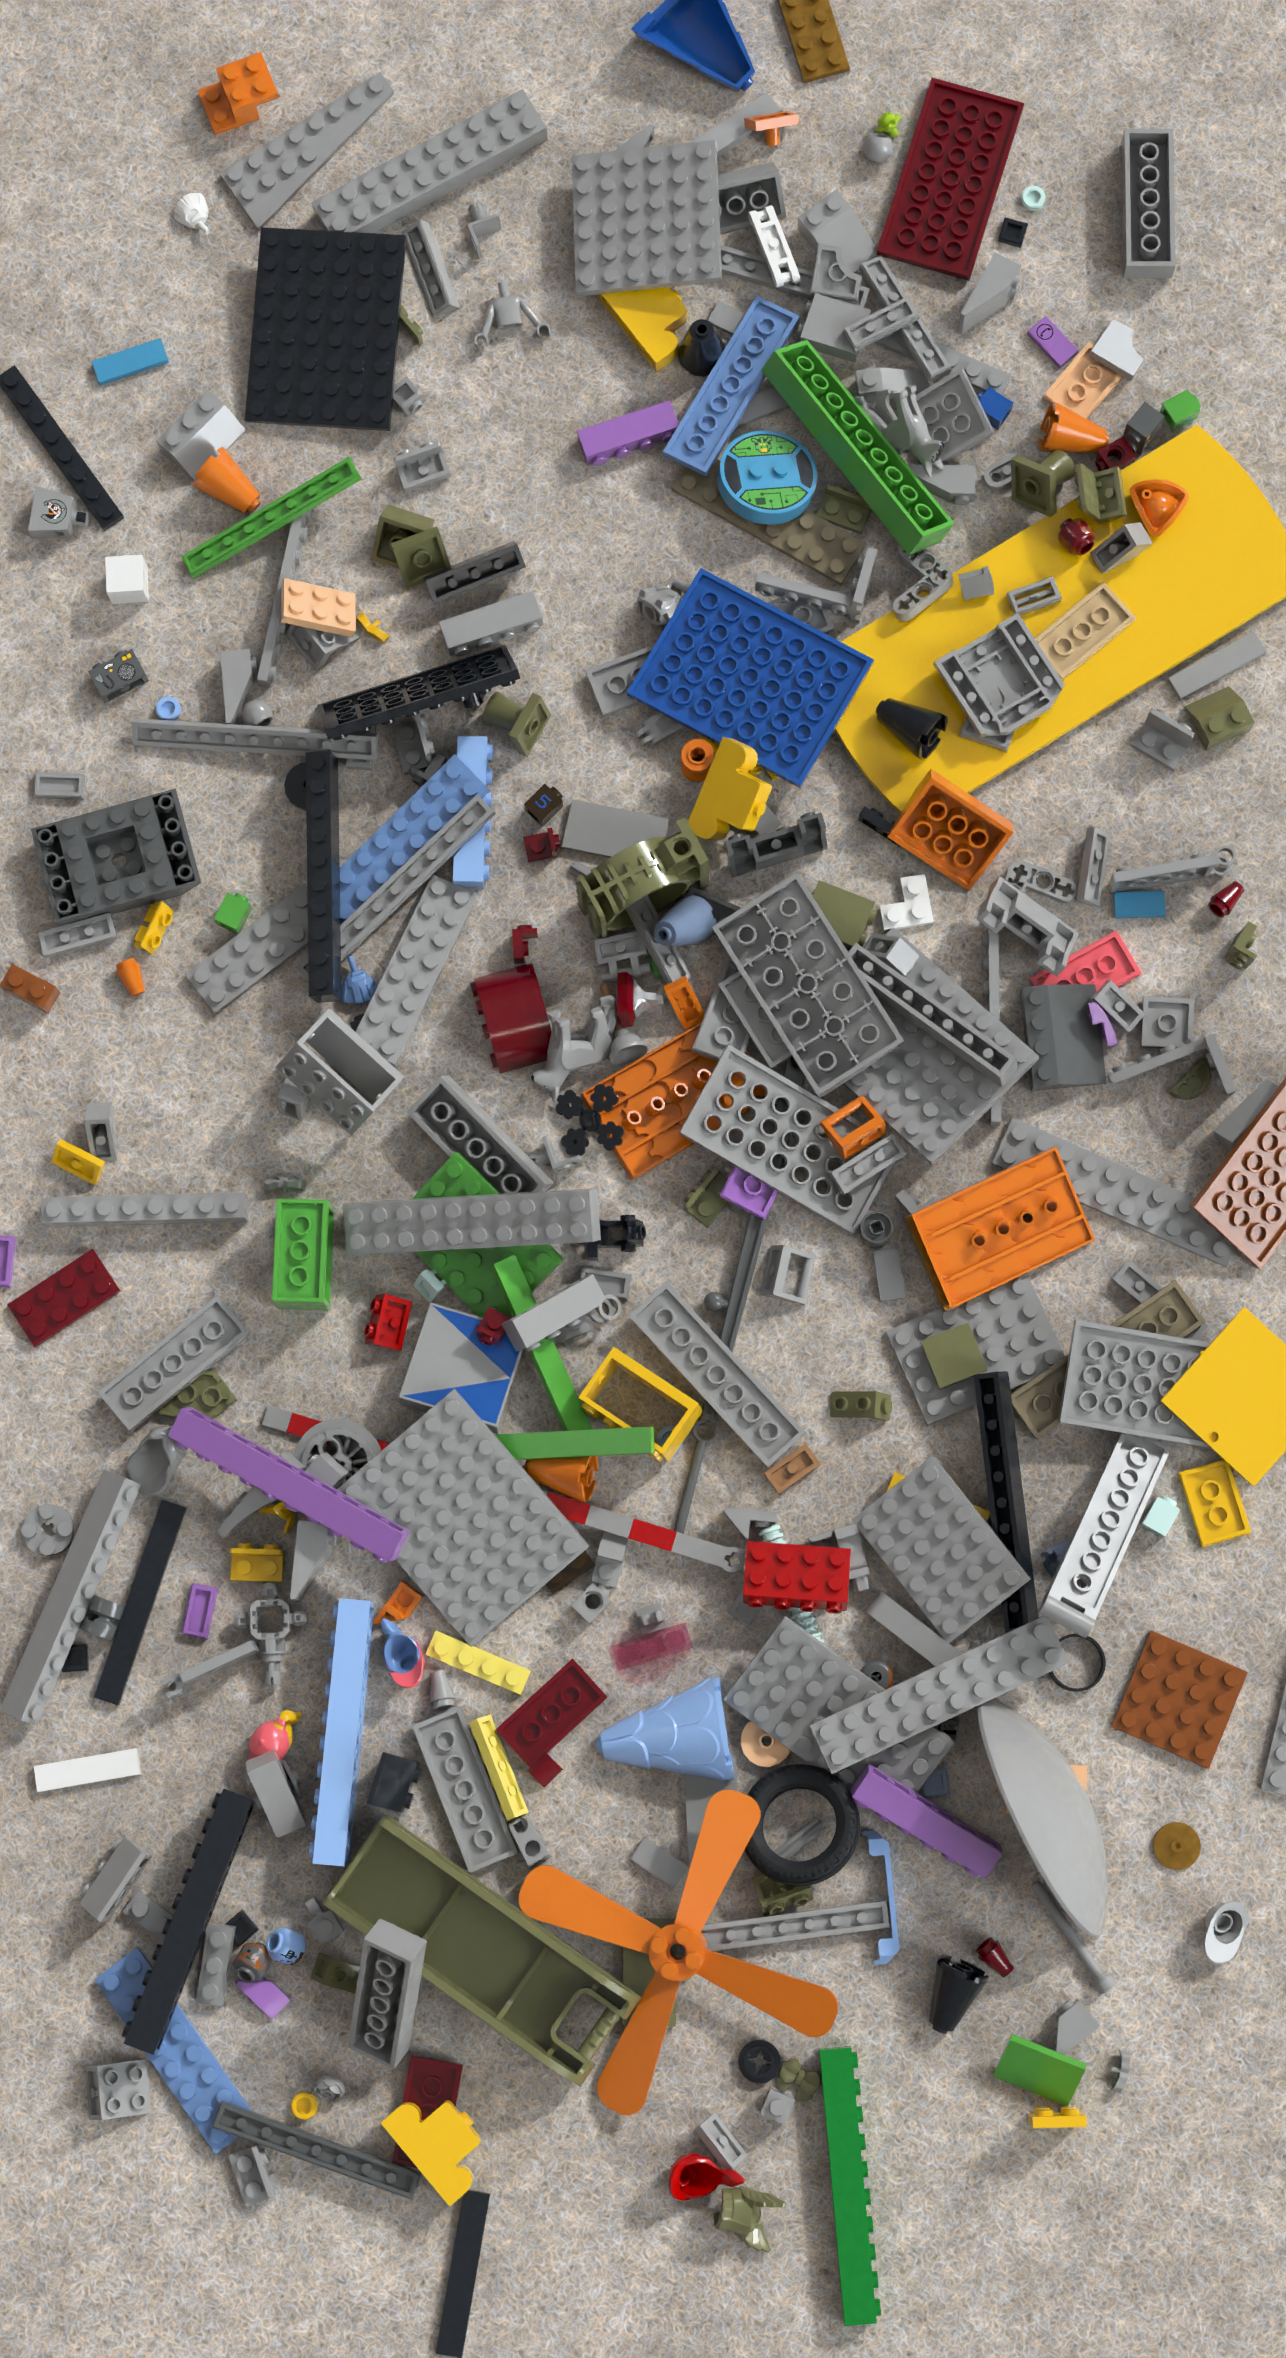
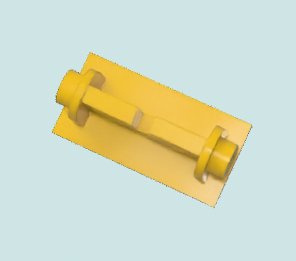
M155 901L154 904H150V908L143 920L149 923V926L141 925L133 939L135 941L134 947L140 950L144 949L151 955L154 954L156 948L161 944V938L167 926L171 923L174 910L162 901Z

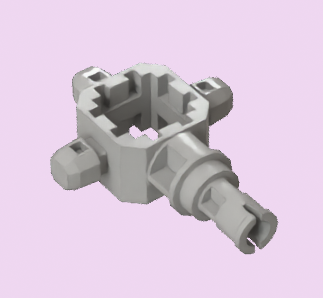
M265 1583L262 1591V1596H265V1600H256L250 1606V1616H248V1613L234 1616V1625L239 1629H248V1626H250L251 1634L259 1640V1655H262V1662H265V1686L282 1685L280 1662L283 1661V1654H285V1639L292 1633V1624H295V1627L308 1624V1613L304 1611H294L292 1613L291 1606L285 1600L276 1599V1596H279L276 1583ZM282 1607L284 1615L283 1632L260 1633L259 1608Z

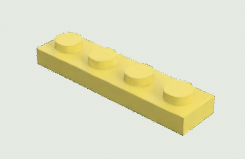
M435 1631L425 1654L519 1695L522 1694L531 1673L528 1669L474 1646L470 1647L469 1644L438 1631Z
M491 1714L469 1722L472 1736L478 1744L481 1759L486 1765L491 1778V1785L496 1791L501 1811L505 1814L506 1820L508 1821L529 1813Z

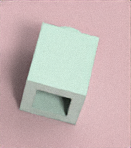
M1163 1496L1162 1499L1156 1497L1140 1526L1164 1538L1181 1509L1175 1507L1177 1503L1166 1496Z

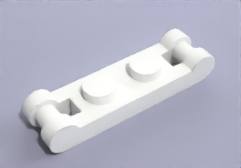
M773 206L764 207V210L758 212L756 210L749 211V222L753 226L775 287L784 286V283L789 281L792 283L800 281L797 266ZM787 267L788 272L781 273L780 269Z

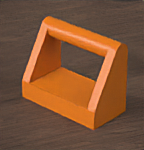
M863 1095L820 1121V1125L844 1161L886 1134L885 1121ZM862 1107L869 1121L841 1138L831 1126Z

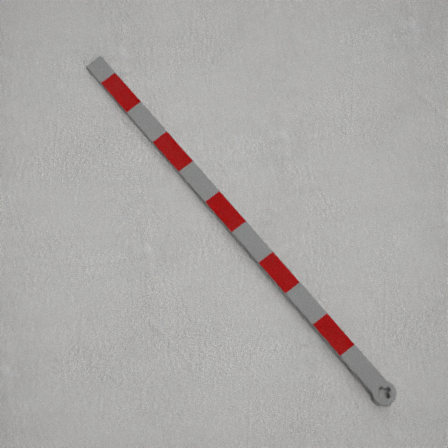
M268 1405L262 1425L302 1437L310 1428L322 1421ZM338 1435V1437L343 1441L345 1446L347 1437H345L344 1435ZM352 1439L349 1452L354 1451L359 1446V1443ZM376 1439L381 1450L390 1444L389 1442ZM333 1441L327 1442L328 1446L337 1448ZM363 1448L357 1453V1455L367 1457ZM542 1490L567 1520L723 1568L728 1573L739 1572L745 1565L744 1553L737 1547H725ZM732 1553H736V1558L740 1562L739 1564H734L733 1567H729L728 1561L725 1558L726 1556H731Z

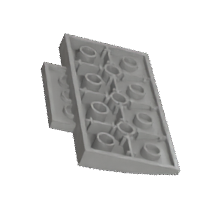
M798 873L787 878L712 927L739 970L718 985L772 1070L794 1057L818 1097L822 1098L905 1042Z

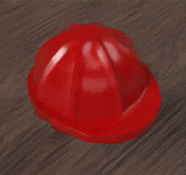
M690 2153L677 2158L673 2165H671L668 2176L670 2194L674 2199L681 2201L707 2196L718 2185L734 2187L745 2182V2179L735 2170L719 2169L711 2159L700 2156L697 2153Z

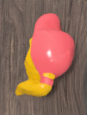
M284 1710L276 1720L262 1723L249 1740V1760L275 1749L281 1761L293 1741L292 1724L299 1723L302 1713Z

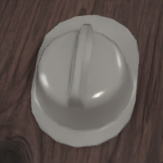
M1234 1901L1220 1903L1212 1907L1206 1914L1205 1928L1207 1932L1204 1948L1208 1958L1215 1963L1229 1961L1235 1956L1239 1948L1243 1933L1248 1924V1912L1241 1903Z

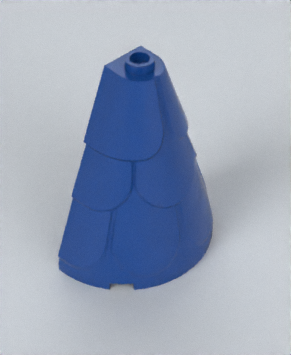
M665 0L652 14L648 11L631 28L640 39L671 54L673 58L698 69L700 74L736 92L741 89L745 92L754 83L752 77L755 74V70L740 33L736 32L726 5L722 0Z

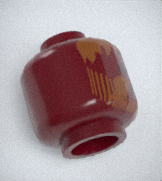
M1069 518L1060 525L1061 530L1058 534V540L1071 555H1084L1094 546L1095 533L1082 518L1073 520Z

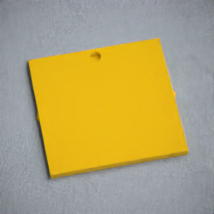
M1242 1307L1207 1348L1199 1352V1357L1160 1399V1402L1253 1487L1286 1451V1344L1247 1308Z

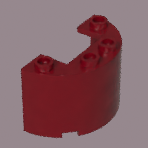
M533 963L474 978L475 981L471 982L470 985L473 996H479V1000L475 1001L478 1014H484L486 1023L482 1024L485 1039L490 1038L494 1053L490 1054L493 1068L498 1067L501 1074L547 1061V1050L552 1031Z

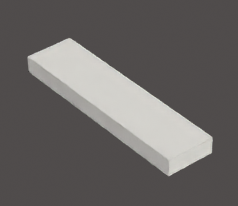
M138 1748L37 1765L34 1766L37 1792L140 1775L141 1768Z

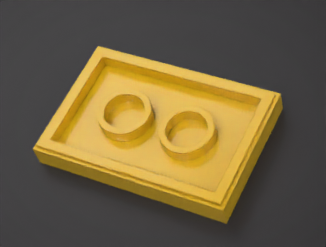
M1220 1460L1178 1473L1201 1548L1252 1533L1231 1466L1227 1462Z

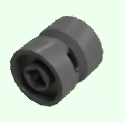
M872 1211L866 1214L861 1221L859 1236L863 1244L874 1249L885 1246L893 1233V1221L889 1215L881 1211Z
M93 1595L89 1606L91 1614L85 1616L81 1630L112 1641L117 1630L115 1621L121 1619L125 1606Z

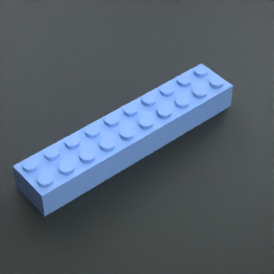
M339 1598V1604H334L333 1619L337 1621L336 1630L331 1631L330 1646L334 1647V1654L329 1656L328 1672L332 1673L331 1683L327 1682L325 1687V1698L329 1699L328 1709L323 1710L322 1725H326V1733L321 1735L319 1749L324 1753L323 1762H318L317 1778H321L320 1788H316L314 1804H318V1813L313 1815L311 1830L316 1831L315 1841L310 1842L309 1858H313L312 1864L347 1866L350 1860L375 1603L371 1601Z

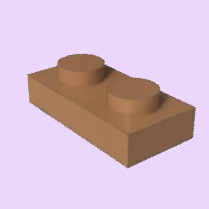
M805 1443L764 1472V1475L779 1495L821 1464Z

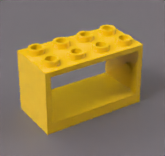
M613 1347L578 1397L583 1403L581 1407L594 1419L597 1420L599 1416L603 1418L602 1421L609 1429L632 1428L594 1402L617 1367L686 1412L680 1422L673 1428L671 1435L664 1445L660 1447L654 1443V1453L648 1454L658 1462L664 1459L669 1463L700 1418L703 1410L698 1402Z

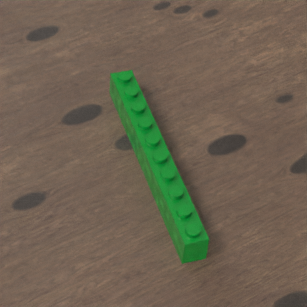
M851 2046L820 2048L819 2056L844 2326L876 2324V2316H881L880 2299H875L874 2288H879L877 2271H872L871 2260H876L875 2244L869 2243V2233L873 2232L872 2216H867L866 2205H871L870 2189H864V2178L868 2177L867 2161H862L861 2150H866L864 2133L859 2134L858 2124L863 2122L862 2106H857L856 2095H861L860 2080L854 2079L853 2068H858L857 2052H852Z

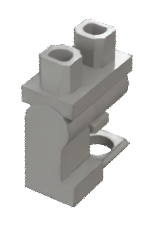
M857 1523L833 1529L838 1548L851 1549L849 1580H852L855 1593L869 1589L867 1578L869 1570ZM830 1530L809 1536V1543L812 1546L829 1547L832 1532Z

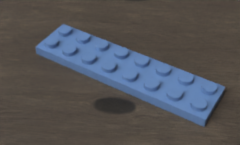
M756 296L663 450L664 457L705 477L708 475L766 378L765 374L761 371L774 350L785 346L799 323L800 316Z
M455 754L340 867V924L351 916L477 794L483 799L490 792L489 788Z
M139 1947L94 1979L125 2025L127 2021H133L136 2012L132 2011V2007L137 1995L142 1996L146 1986L142 1985L147 1970H153V1967ZM177 2003L158 2054L145 2053L209 2146L217 2154L238 2138V2136L212 2127L221 2101L223 2100L250 2111L252 2109Z

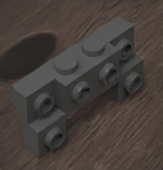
M805 813L800 816L801 819L797 820L796 826H784L777 829L776 832L755 835L752 839H750L749 834L745 836L743 834H736L729 837L728 841H725V851L728 857L727 864L731 877H737L826 850L828 847L826 825L822 813Z

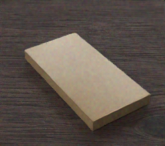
M1102 582L1040 633L1035 640L1063 681L1136 620V617L1113 591Z

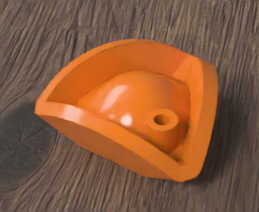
M1146 480L1136 483L1130 488L1134 505L1152 537L1160 536L1175 521L1189 498L1184 488L1166 480Z

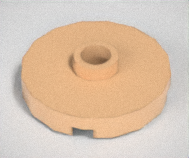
M752 1721L745 1725L741 1733L740 1744L743 1754L750 1762L757 1766L772 1767L778 1765L787 1758L790 1752L789 1748ZM769 1736L771 1744L764 1746L761 1742L762 1737Z

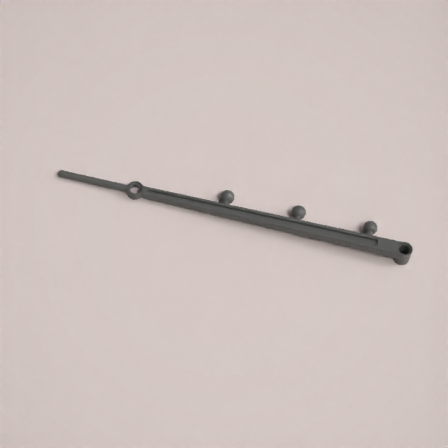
M792 1057L786 1061L783 1077L803 1088L806 1076L801 1069L797 1070L791 1066V1061L794 1059ZM758 1096L756 1098L763 1099L765 1096ZM777 1099L775 1104L776 1110L779 1112L786 1111L787 1103L784 1099ZM773 1122L771 1123L769 1134H773L775 1131ZM787 1133L784 1138L787 1146L791 1133ZM775 1155L772 1160L774 1167L782 1169L784 1158L780 1155ZM728 1202V1207L732 1212L741 1213L745 1211ZM770 1210L764 1220L749 1214L729 1300L723 1299V1296L718 1292H710L704 1298V1305L707 1310L711 1312H716L720 1309L726 1310L719 1339L732 1353ZM704 1400L700 1420L693 1427V1435L697 1441L674 1531L683 1534L706 1443L711 1441L716 1434L714 1420L717 1412L706 1400ZM706 1423L710 1425L712 1433L709 1437L702 1438L698 1435L697 1428L700 1424Z

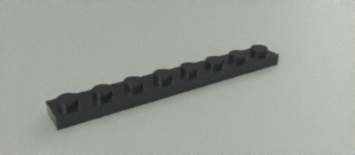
M14 365L0 375L1 389L101 528L106 531L124 519L119 508L17 367Z

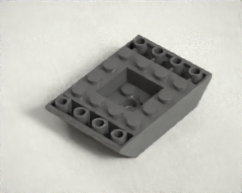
M176 788L31 829L56 924L74 923L106 913L116 914L152 904L155 901L159 902L185 894L201 883ZM118 855L126 857L125 865L120 868L113 866V859Z

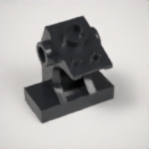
M621 1215L620 1220L617 1221L600 1220L601 1240L587 1242L588 1261H598V1248H621V1252H635L636 1247H644L646 1228L643 1221L635 1219V1215ZM608 1228H623V1240L608 1241Z

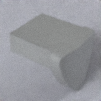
M989 566L958 574L964 600L994 595V584Z

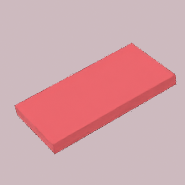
M1116 930L1070 955L1066 968L1057 976L1043 970L1030 977L1029 981L1032 986L1095 984L1097 992L1106 980H1111L1119 987L1141 975L1142 972Z

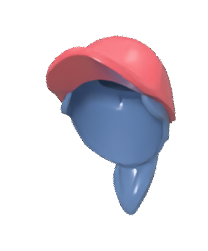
M383 1618L381 1621L382 1632L388 1636L383 1649L386 1668L399 1686L413 1688L420 1682L425 1665L420 1645L413 1638L401 1634L400 1628L395 1623Z

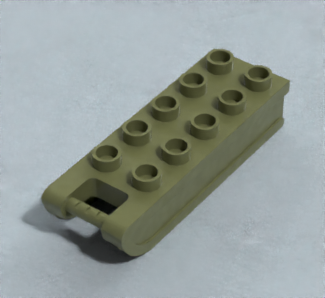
M386 1813L381 1816L323 1899V1905L365 1935L370 1932L379 1919H383L426 1940L427 1944L421 1976L537 2060L579 2087L582 2086L596 2064L591 2059L620 2017L627 2020L642 1998ZM587 1993L607 2008L581 2046L576 2050L558 2036L557 2028L581 1994Z

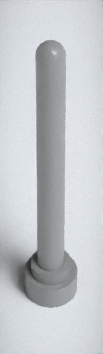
M1038 1881L1032 1884L1033 1891L1093 1975L1095 1989L1099 1995L1105 1993L1116 1985L1117 1982L1111 1974L1108 1975L1106 1971L1103 1972L1043 1885Z

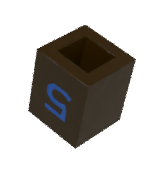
M544 784L524 803V809L543 827L563 807V796L555 787L549 788Z

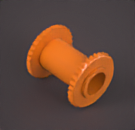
M693 739L685 743L681 749L680 760L682 761L680 766L685 778L693 782H702L706 779L715 757V752L707 741Z

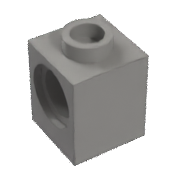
M592 1583L571 1606L591 1625L611 1604L612 1601L608 1598L611 1593L603 1585L599 1584L596 1587ZM590 1595H597L600 1598L601 1603L598 1608L589 1609L586 1606V1599Z

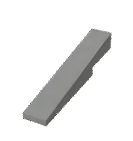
M765 93L691 142L716 140L718 160L755 132L745 128L744 118L782 112V110L768 93Z

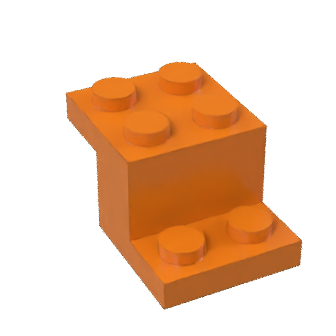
M262 52L216 68L220 82L197 90L214 135L260 119L256 106L279 98Z

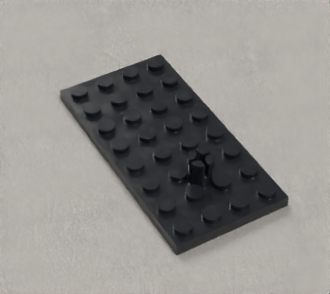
M506 645L321 703L317 706L327 739L340 740L347 737L348 733L354 731L358 733L366 732L372 728L371 726L379 723L381 725L391 724L396 721L395 718L404 715L405 717L416 716L420 713V710L426 708L430 710L438 709L444 705L443 703L451 700L453 702L463 701L464 707L467 709L474 708L470 694H472L476 706H479L483 703L480 694L488 693L492 690V687L499 685L502 687L513 685L516 683L515 680L521 678L518 668Z

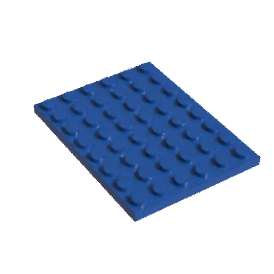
M700 568L629 687L627 696L718 745L722 737L738 740L752 747L758 756L757 766L801 788L872 667L874 659Z

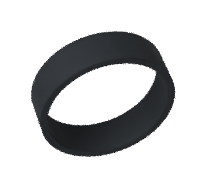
M1069 1634L1060 1638L1059 1641L1061 1642L1070 1637H1084L1078 1634ZM1089 1636L1084 1639L1090 1641L1100 1654V1673L1089 1686L1071 1688L1062 1684L1056 1678L1053 1671L1049 1672L1053 1681L1065 1690L1073 1692L1088 1690L1095 1686L1104 1674L1106 1667L1104 1652L1101 1646Z

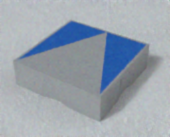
M430 1303L399 1395L400 1405L426 1413L455 1388L494 1434H498L509 1402L512 1382L518 1374L526 1349L515 1351L507 1333H505L500 1346L495 1344L492 1346L485 1345L478 1340L479 1337L476 1336L475 1331L483 1318Z

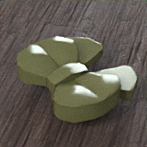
M789 2058L781 2068L780 2075L777 2077V2085L782 2092H785L795 2082L799 2085L796 2099L806 2102L812 2099V2095L819 2088L821 2075L816 2070L807 2072L801 2068L799 2060Z

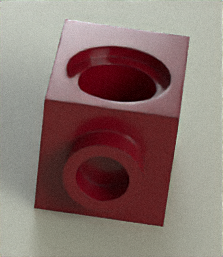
M1122 436L1098 450L1095 465L1098 471L1113 467H1119L1122 470L1135 462L1136 455ZM1116 456L1119 462H1111L1108 457Z

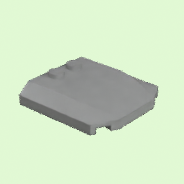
M1018 613L999 623L995 629L957 651L949 652L933 663V666L979 737L1008 735L1050 710L1065 686Z

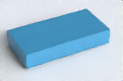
M1164 891L1114 892L1113 894L1115 919L1166 916Z

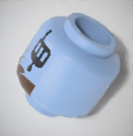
M280 1927L269 1935L266 1948L272 1960L285 1965H294L305 1955L306 1941L301 1933L289 1928Z

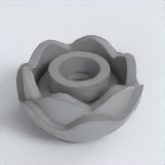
M323 2075L314 2082L313 2092L320 2099L329 2098L330 2101L336 2102L344 2097L345 2087L339 2078Z

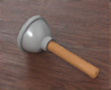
M605 983L600 986L603 997L613 996L609 984ZM617 1014L615 1039L610 1046L611 1053L609 1054V1059L611 1063L621 1065L644 1056L648 1051V1046L639 1036L629 1033L628 1029L622 1028Z

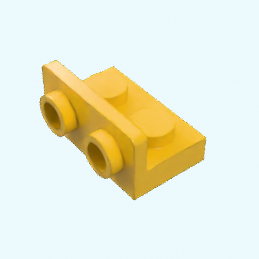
M239 1543L237 1548H230V1554H232L231 1581L283 1582L284 1551L278 1550V1545L263 1544V1549H252L253 1544Z

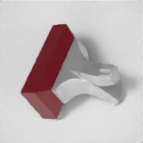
M628 972L618 973L617 1014L622 1028L632 1027L636 1017H639L643 1011L650 1012L659 1017L662 1014V1009L658 1005L665 1004L664 994L645 992Z

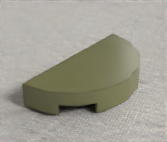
M1203 1057L1167 1093L1183 1100L1194 1099L1203 1094L1210 1083L1211 1077L1210 1065Z

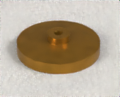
M1171 1822L1162 1826L1157 1831L1153 1840V1850L1157 1860L1163 1866L1173 1870H1183L1196 1862L1200 1855L1201 1843L1198 1834L1192 1827L1181 1822Z

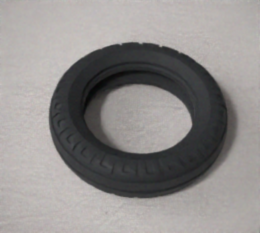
M807 1764L783 1766L763 1776L747 1794L758 1803L761 1818L745 1848V1852L753 1865L768 1878L791 1886L817 1884L838 1873L854 1853L860 1833V1817L857 1804L853 1801L854 1798L846 1785L827 1770ZM794 1789H808L819 1793L832 1805L836 1816V1830L830 1845L820 1855L806 1861H791L778 1856L767 1845L763 1832V1821L770 1804L781 1794Z

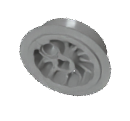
M332 1419L318 1423L310 1428L298 1442L294 1457L308 1469L306 1464L316 1454L317 1447L319 1454L326 1453L327 1442L333 1441L337 1446V1452L330 1456L337 1462H345L343 1468L349 1472L347 1476L350 1478L354 1475L352 1471L357 1472L361 1469L355 1467L354 1464L365 1461L369 1462L382 1450L374 1436L363 1426L349 1420ZM338 1435H344L345 1437H347L345 1446L343 1441L338 1437ZM352 1439L359 1443V1446L348 1454ZM363 1448L367 1457L354 1460L353 1457ZM346 1477V1478L342 1481V1483H344L345 1481H347V1480H348V1477Z

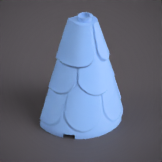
M719 1676L707 1678L677 1695H671L644 1711L639 1710L601 1731V1737L596 1738L598 1754L603 1753L605 1760L648 1770L656 1768L677 1774H689L719 1781L735 1780Z

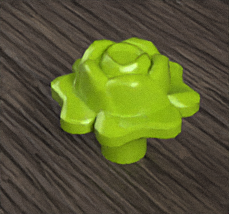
M892 111L882 114L877 119L878 127L875 129V132H888L891 138L897 136L899 132L896 126L902 117L901 114L894 115Z

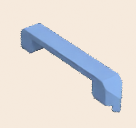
M874 1830L862 1831L861 1836H867L869 1854L871 1856L884 1855L892 1937L880 1938L877 1941L879 1960L873 1961L875 1965L887 1964L899 1951L889 1842Z

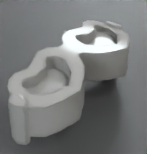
M295 1174L285 1177L273 1175L264 1181L265 1192L282 1188L283 1193L288 1192L287 1188H302L304 1190L303 1178Z
M1118 2049L1120 2052L1119 2068L1111 2067V2072L1118 2075L1110 2091L1121 2093L1130 2070V2052Z

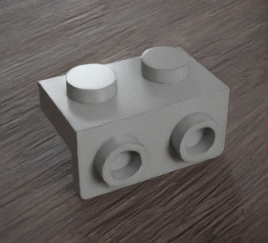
M428 442L419 449L413 451L405 450L394 457L395 467L405 493L451 477L440 442Z

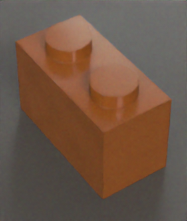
M11 964L0 983V987L8 994L49 1014L60 995V991L56 986L14 964Z

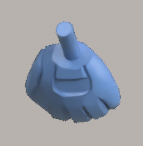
M353 955L347 956L351 972L346 975L342 982L341 999L344 1003H366L372 999L378 986L363 969L357 970Z

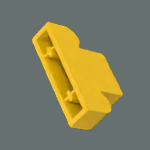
M670 287L637 290L636 292L625 291L598 294L599 300L656 372L676 358L678 354V340L672 332L687 322V309L682 304V298L675 289L671 290Z
M722 737L688 820V824L696 836L709 840H722L729 832V824L738 829L755 830L760 816L765 812L766 801L772 786L748 774V771H751L756 766L758 760L757 753L752 747L738 740Z
M450 2100L442 2103L424 2120H421V2110L415 2103L405 2102L389 2114L381 2124L450 2207L472 2185V2171L466 2165H459L458 2163L479 2145L481 2137L471 2126L474 2123L471 2117L465 2111L460 2113Z

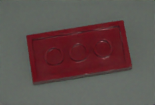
M91 1249L7 1304V1306L36 1348L121 1292L95 1250Z
M572 1658L508 1717L496 1731L523 1761L531 1767L545 1752L548 1753L608 1697Z
M411 2055L403 2103H415L421 2110V2120L427 2118L446 2100H450L456 2107L463 2064ZM396 2142L392 2162L402 2166L417 2168Z

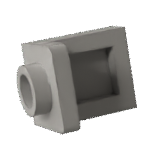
M407 376L394 386L393 399L407 416L410 413H416L422 408L423 402L426 399Z

